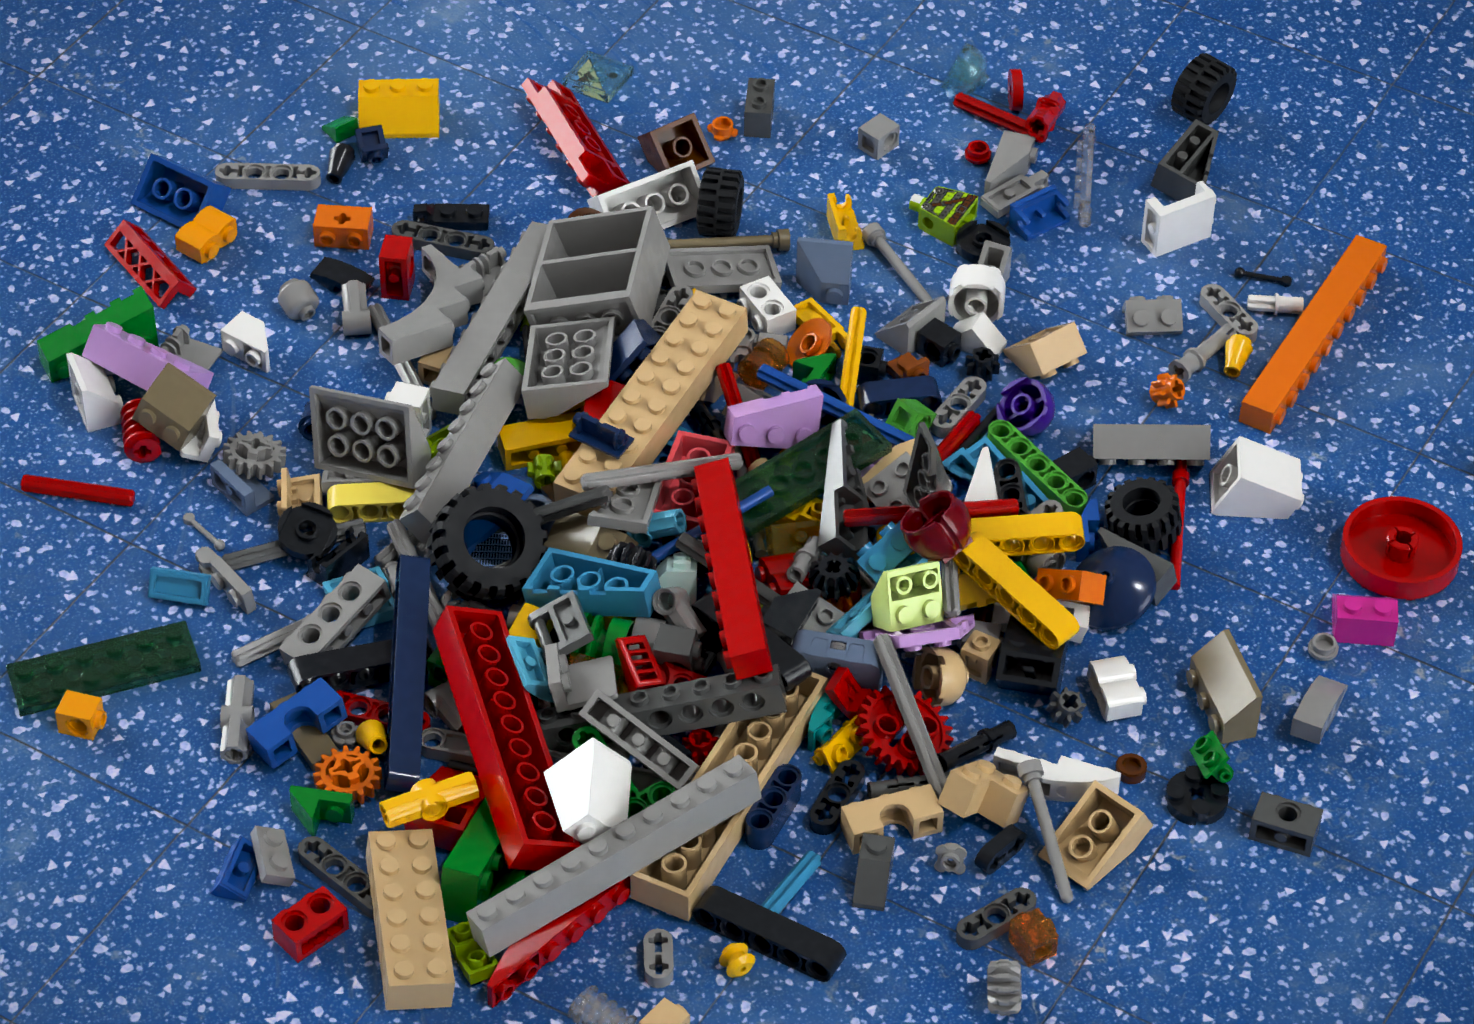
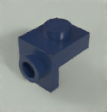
M382 125L355 129L361 163H379L388 158L389 146L385 142Z

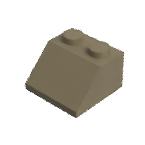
M167 363L142 397L132 419L176 450L181 451L197 435L217 395L171 363Z

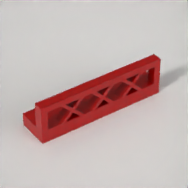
M123 219L104 244L160 308L165 309L177 292L191 297L197 290L141 227ZM124 235L125 248L118 250L116 245ZM139 252L138 264L132 265V253ZM153 267L152 279L145 280L146 268ZM167 283L169 288L160 297V284Z

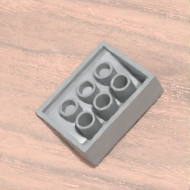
M615 316L530 326L521 390L528 419H547L558 416L609 386L616 323Z
M314 385L309 387L315 468L414 489L416 482L427 471L425 467L431 460V448L412 405Z

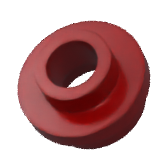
M975 140L968 144L964 156L967 161L980 165L991 159V150L986 142Z

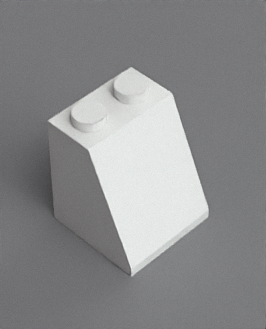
M1239 436L1210 471L1211 514L1216 516L1288 519L1295 510L1300 509L1304 501V494L1302 493L1303 473H1301L1300 459Z
M592 737L543 772L563 832L579 842L585 844L628 819L632 773L631 762Z

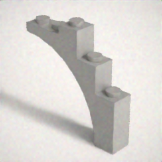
M432 244L421 247L422 271L433 284L432 292L413 312L395 322L378 328L379 353L392 365L453 346L455 328L468 324L470 306L481 303L483 298V290L485 289L483 277L469 265L458 268L457 265H454Z

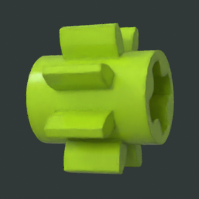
M539 454L534 457L533 462H527V476L533 479L538 489H541V486L553 483L562 471L561 460L555 461L551 454Z

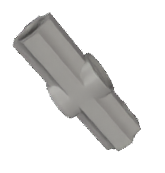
M235 675L234 678L227 681L225 705L221 706L220 727L222 737L220 756L221 759L228 761L229 764H240L241 761L248 759L250 742L245 729L255 721L253 706L255 685L254 680L247 678L246 675Z

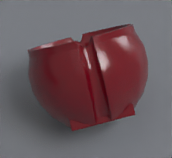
M948 490L937 491L920 499L919 508L911 506L901 519L900 529L903 532L905 542L910 549L929 560H940L946 564L973 542L970 537L972 528L969 510L960 499Z

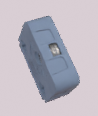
M805 629L797 631L792 648L808 661L812 672L827 677L829 682L837 667H848L861 688L871 689L872 692L876 689L880 692L884 669L872 640Z

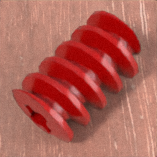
M137 398L128 401L120 411L124 453L135 462L147 463L154 461L160 456V438L132 419L142 399Z

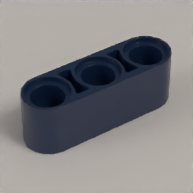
M932 376L869 381L862 383L856 389L860 410L867 414H874V417L877 419L888 418L898 398L916 399L933 412L942 404L937 381Z
M791 764L778 766L761 791L762 799L755 802L748 811L745 819V841L752 849L764 850L769 848L799 802L802 774L798 767Z

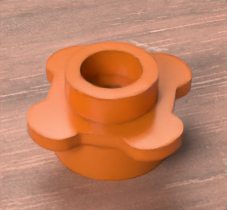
M717 117L707 126V131L714 135L715 141H725L730 137L738 135V130L733 128V121L729 117Z

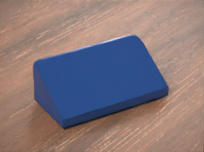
M240 835L231 845L210 894L240 902L247 900L259 873L251 841Z

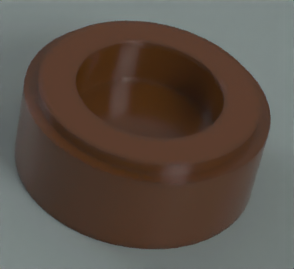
M1128 753L1117 759L1115 771L1121 773L1120 781L1123 783L1138 784L1146 777L1147 763L1143 757Z

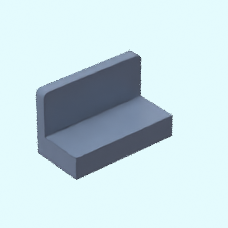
M221 459L210 463L212 484L246 517L274 501V495L255 477L246 479L244 473L238 476L235 474L236 469L231 470Z

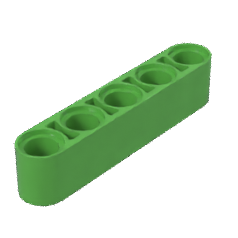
M1005 420L991 422L988 426L987 438L1006 458L1017 461L1021 471L1031 479L1049 500L1058 501L1063 507L1064 512H1076L1082 515L1088 504L1087 493L1010 422Z

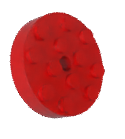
M1390 496L1365 502L1349 515L1343 529L1340 556L1347 572L1363 588L1386 597L1412 601L1436 594L1453 581L1458 572L1463 542L1460 531L1454 521L1437 507L1414 498Z

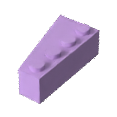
M113 322L93 325L81 355L146 391L167 363H171L207 389L214 375V372L148 343L138 335L122 331L123 327Z

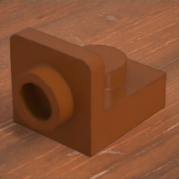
M907 352L888 361L887 373L893 379L929 376L930 360L927 357L917 360L910 352Z

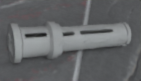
M1227 323L1222 325L1220 329L1196 348H1188L1183 353L1182 358L1173 360L1168 367L1169 373L1171 375L1177 374V378L1181 379L1183 383L1188 382L1195 371L1198 372L1204 369L1206 361L1223 348L1226 341L1232 335L1237 334L1236 330L1227 335V332L1233 326Z

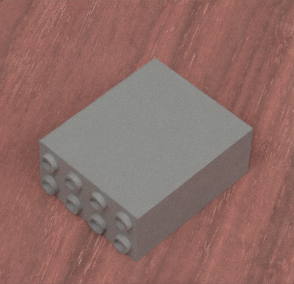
M646 206L550 220L523 310L530 326L615 316L614 341L634 319H644L651 326L670 251L669 242L654 207Z

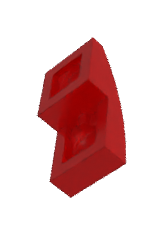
M837 667L824 689L833 703L850 720L857 715L856 712L867 695L870 696L872 693L871 689H864L859 686L848 667Z

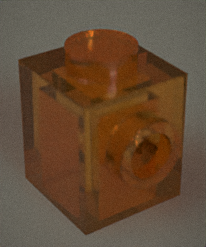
M1039 908L1019 913L1010 920L1008 940L1028 967L1057 954L1059 935L1052 920L1048 917L1046 918Z

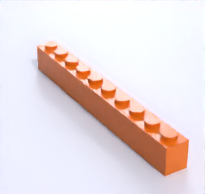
M1359 235L1354 237L1242 400L1239 422L1268 434L1272 432L1276 424H1282L1288 407L1292 408L1294 406L1299 390H1305L1310 374L1317 372L1322 356L1329 354L1333 340L1340 338L1345 322L1350 323L1355 307L1363 304L1366 291L1373 289L1378 273H1384L1388 264V258L1385 257L1386 245Z

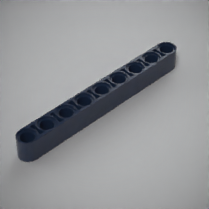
M400 554L398 557L395 580L387 723L388 747L385 759L384 790L407 793L410 792L415 783L420 781L431 559Z

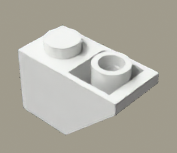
M241 311L220 330L223 351L248 363L252 367L268 373L271 369L265 324L263 321Z

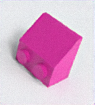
M1332 594V631L1338 643L1394 647L1399 623L1397 599Z

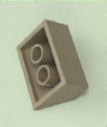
M1225 629L1191 656L1190 668L1186 671L1187 683L1190 688H1194L1199 708L1202 711L1205 710L1208 716L1209 728L1216 733L1221 744L1256 737L1263 698L1230 630Z

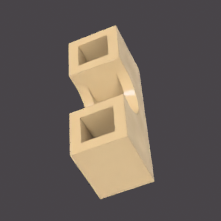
M927 784L841 806L840 827L854 855L860 853L863 833L884 836V826L889 824L904 826L908 829L912 839L940 833L943 831L944 811L942 806L937 803L938 798L932 785Z

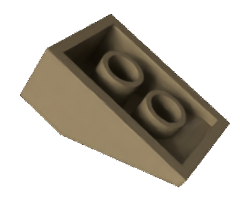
M575 513L555 520L548 534L549 540L544 543V546L606 559L609 551L613 549L614 545H618L619 542L627 544L632 542L636 546L639 543L619 530L587 525L588 517Z

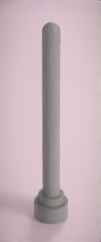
M877 222L868 224L862 231L864 241L869 246L879 249L920 302L932 299L886 242V232Z
M1039 759L1026 760L1017 765L1018 776L1024 782V785L1029 787L1061 901L1063 903H1070L1073 900V893L1040 783L1044 775L1043 767Z

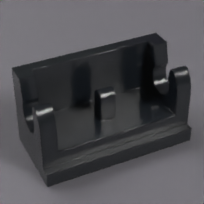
M352 526L345 531L346 540L317 563L315 556L308 559L307 576L323 587L322 582L342 577L347 572L352 571L358 563L362 564L370 558L368 534L361 531L356 538L354 528Z

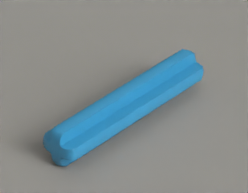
M812 850L807 851L761 906L779 914L821 865V856Z

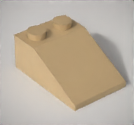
M1096 780L1090 785L1055 832L1068 878L1087 891L1128 857L1153 827V824L1144 812ZM1044 846L1038 857L1050 864L1046 846Z

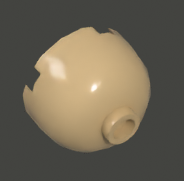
M922 647V655H916L913 664L912 678L914 690L920 689L924 698L921 699L923 700L930 697L933 698L930 704L932 707H944L953 704L962 696L969 681V671L958 653L948 647Z

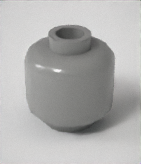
M297 278L290 279L282 284L277 299L287 317L292 320L301 319L302 321L312 318L319 305V298L311 285L306 280H298Z

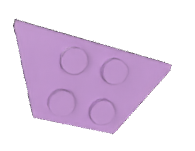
M974 614L958 616L957 618H944V621L895 632H889L880 628L860 631L859 638L873 641L880 634H889L894 647L903 648L905 652L921 650L922 645L933 643L934 647H945L952 645V640L961 639L975 627Z

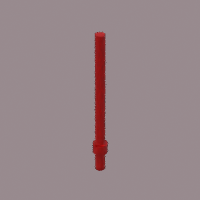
M1176 460L1175 470L1172 473V486L1179 498L1182 531L1179 536H1176L1177 540L1171 544L1170 562L1174 564L1177 582L1171 590H1179L1181 584L1185 496L1190 478L1186 460Z

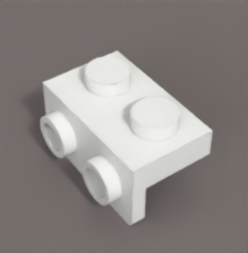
M215 400L197 435L180 451L182 458L208 463L215 448H219L221 445L222 431H219L218 426L220 414L216 410Z

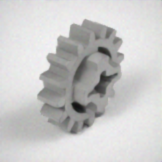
M247 431V434L244 436L238 432L236 433V438L228 437L227 443H224L223 462L231 470L236 469L235 474L238 476L244 473L246 479L256 476L259 480H262V475L272 478L274 472L281 473V468L285 467L286 447L281 446V440L273 441V435L264 437L261 431L254 434L251 431Z

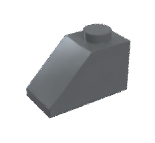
M863 833L852 907L884 911L894 862L895 837Z

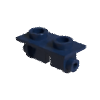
M585 411L581 413L576 412L573 417V423L576 424V427L570 432V438L616 459H619L634 441V438L626 434L624 429H618L605 422L602 424L598 419L589 416Z

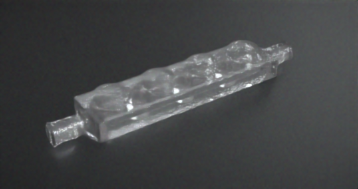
M1093 123L1085 125L1083 140L1078 139L1076 156L1081 157L1076 158L1075 173H1080V175H1075L1074 191H1079V193H1074L1073 209H1078L1079 225L1083 228L1091 225L1092 215L1090 204L1094 143L1096 142V126Z

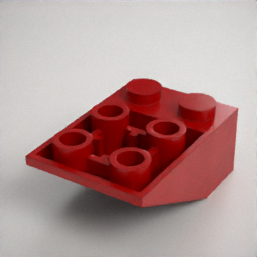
M441 766L429 778L439 782L465 772ZM474 775L479 789V798L450 807L447 813L438 820L426 821L423 818L404 823L405 830L432 829L435 847L452 851L485 798L479 776Z

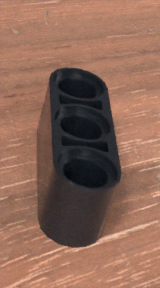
M1011 458L999 460L995 464L993 472L998 499L1015 498L1019 503L1018 515L1031 514L1026 484L1018 462Z

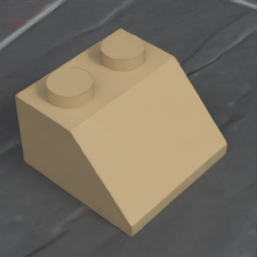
M1075 322L1045 328L1003 349L1005 356L1029 378L1040 376L1041 379L1057 374L1056 368L1062 365L1064 368H1068L1079 363L1078 357L1088 353Z

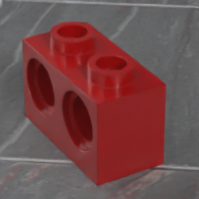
M321 886L314 892L307 893L299 902L288 909L280 911L271 919L274 940L297 963L349 929L347 908L324 886Z

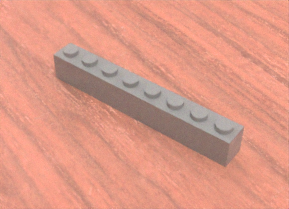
M506 358L495 364L490 362L481 370L480 375L482 377L470 389L469 393L471 396L458 410L460 415L449 425V433L438 444L436 456L427 463L425 475L414 485L416 489L414 494L403 504L404 511L398 520L423 544L432 535L429 530L439 511L457 493L460 494L471 484L522 394L523 376Z

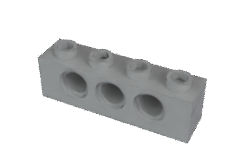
M359 563L352 571L347 572L339 585L332 592L326 594L321 604L303 619L301 625L291 635L283 640L279 651L284 664L287 666L292 659L298 656L344 648L391 598L386 580Z
M599 689L594 692L578 713L583 720L662 780L670 783L676 790L687 785L700 768L698 764Z

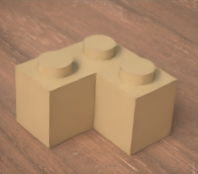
M980 759L950 770L937 803L962 818L979 813L1005 828L1010 824L1018 822L1030 791L1028 787L1022 784L1018 777L1009 774L1005 775L996 770V766L993 763Z

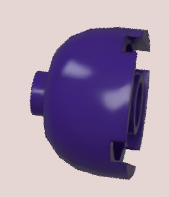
M1021 377L1011 381L1002 390L1001 395L1003 397L1000 404L997 403L996 406L998 420L1010 422L1024 436L1039 434L1049 427L1055 414V402L1053 395L1044 384L1034 379Z

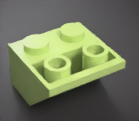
M935 560L883 571L870 596L873 626L889 632H895L944 621L940 562Z

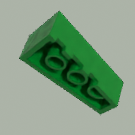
M142 286L132 290L134 294L122 301L119 297L109 302L111 306L97 314L92 311L84 315L85 318L80 323L74 326L69 323L37 340L40 362L51 382L70 377L66 354L72 352L79 356L82 355L94 324L116 323L123 327L122 331L144 338L146 342L159 347L154 307Z
M486 797L442 866L441 891L445 918L458 923L467 922L466 912L489 899L506 863Z

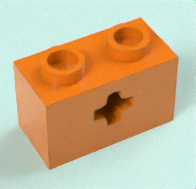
M318 204L313 223L314 246L369 250L374 229L372 207Z
M1038 568L1036 582L1056 600L1088 605H1103L1107 575L1083 570Z

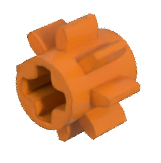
M1168 372L1158 374L1157 381L1151 382L1150 397L1157 403V407L1165 406L1166 409L1178 407L1177 401L1184 399V383L1181 379L1177 378V374L1169 375Z

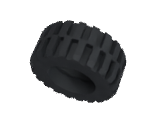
M490 483L480 484L477 488L470 486L464 489L460 494L457 493L436 515L437 518L431 524L429 532L432 535L427 539V548L433 550L429 558L431 559V566L437 565L438 567L435 575L439 581L444 578L449 583L446 588L451 593H454L456 590L462 592L460 598L466 601H470L474 597L477 598V602L487 604L492 600L495 604L503 602L508 597H514L522 591V587L548 549L547 546H544V543L549 540L548 532L541 529V525L545 523L542 515L536 516L533 512L536 506L530 500L525 503L521 499L523 494L517 490H514L512 493L507 492L508 487L498 484L492 489ZM470 521H490L506 533L512 548L511 561L507 566L503 568H489L472 558L464 543V528Z

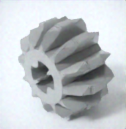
M999 959L997 961H990L988 964L987 1000L988 1009L991 1014L1010 1016V1014H1018L1022 1005L1021 965L1018 961Z

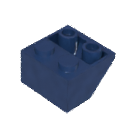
M634 319L613 342L609 380L626 385L661 338L644 319Z

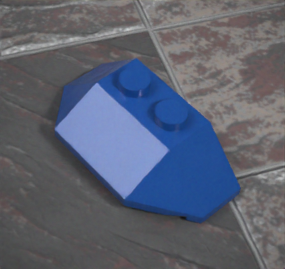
M482 472L474 478V482L470 485L477 488L480 484L490 483L492 489L498 484L508 487L507 492L512 493L514 490L522 493L521 499L523 501L535 490L534 481L531 477L506 472ZM486 520L470 521L464 528V543L469 554L476 549L479 543L487 540L500 527Z

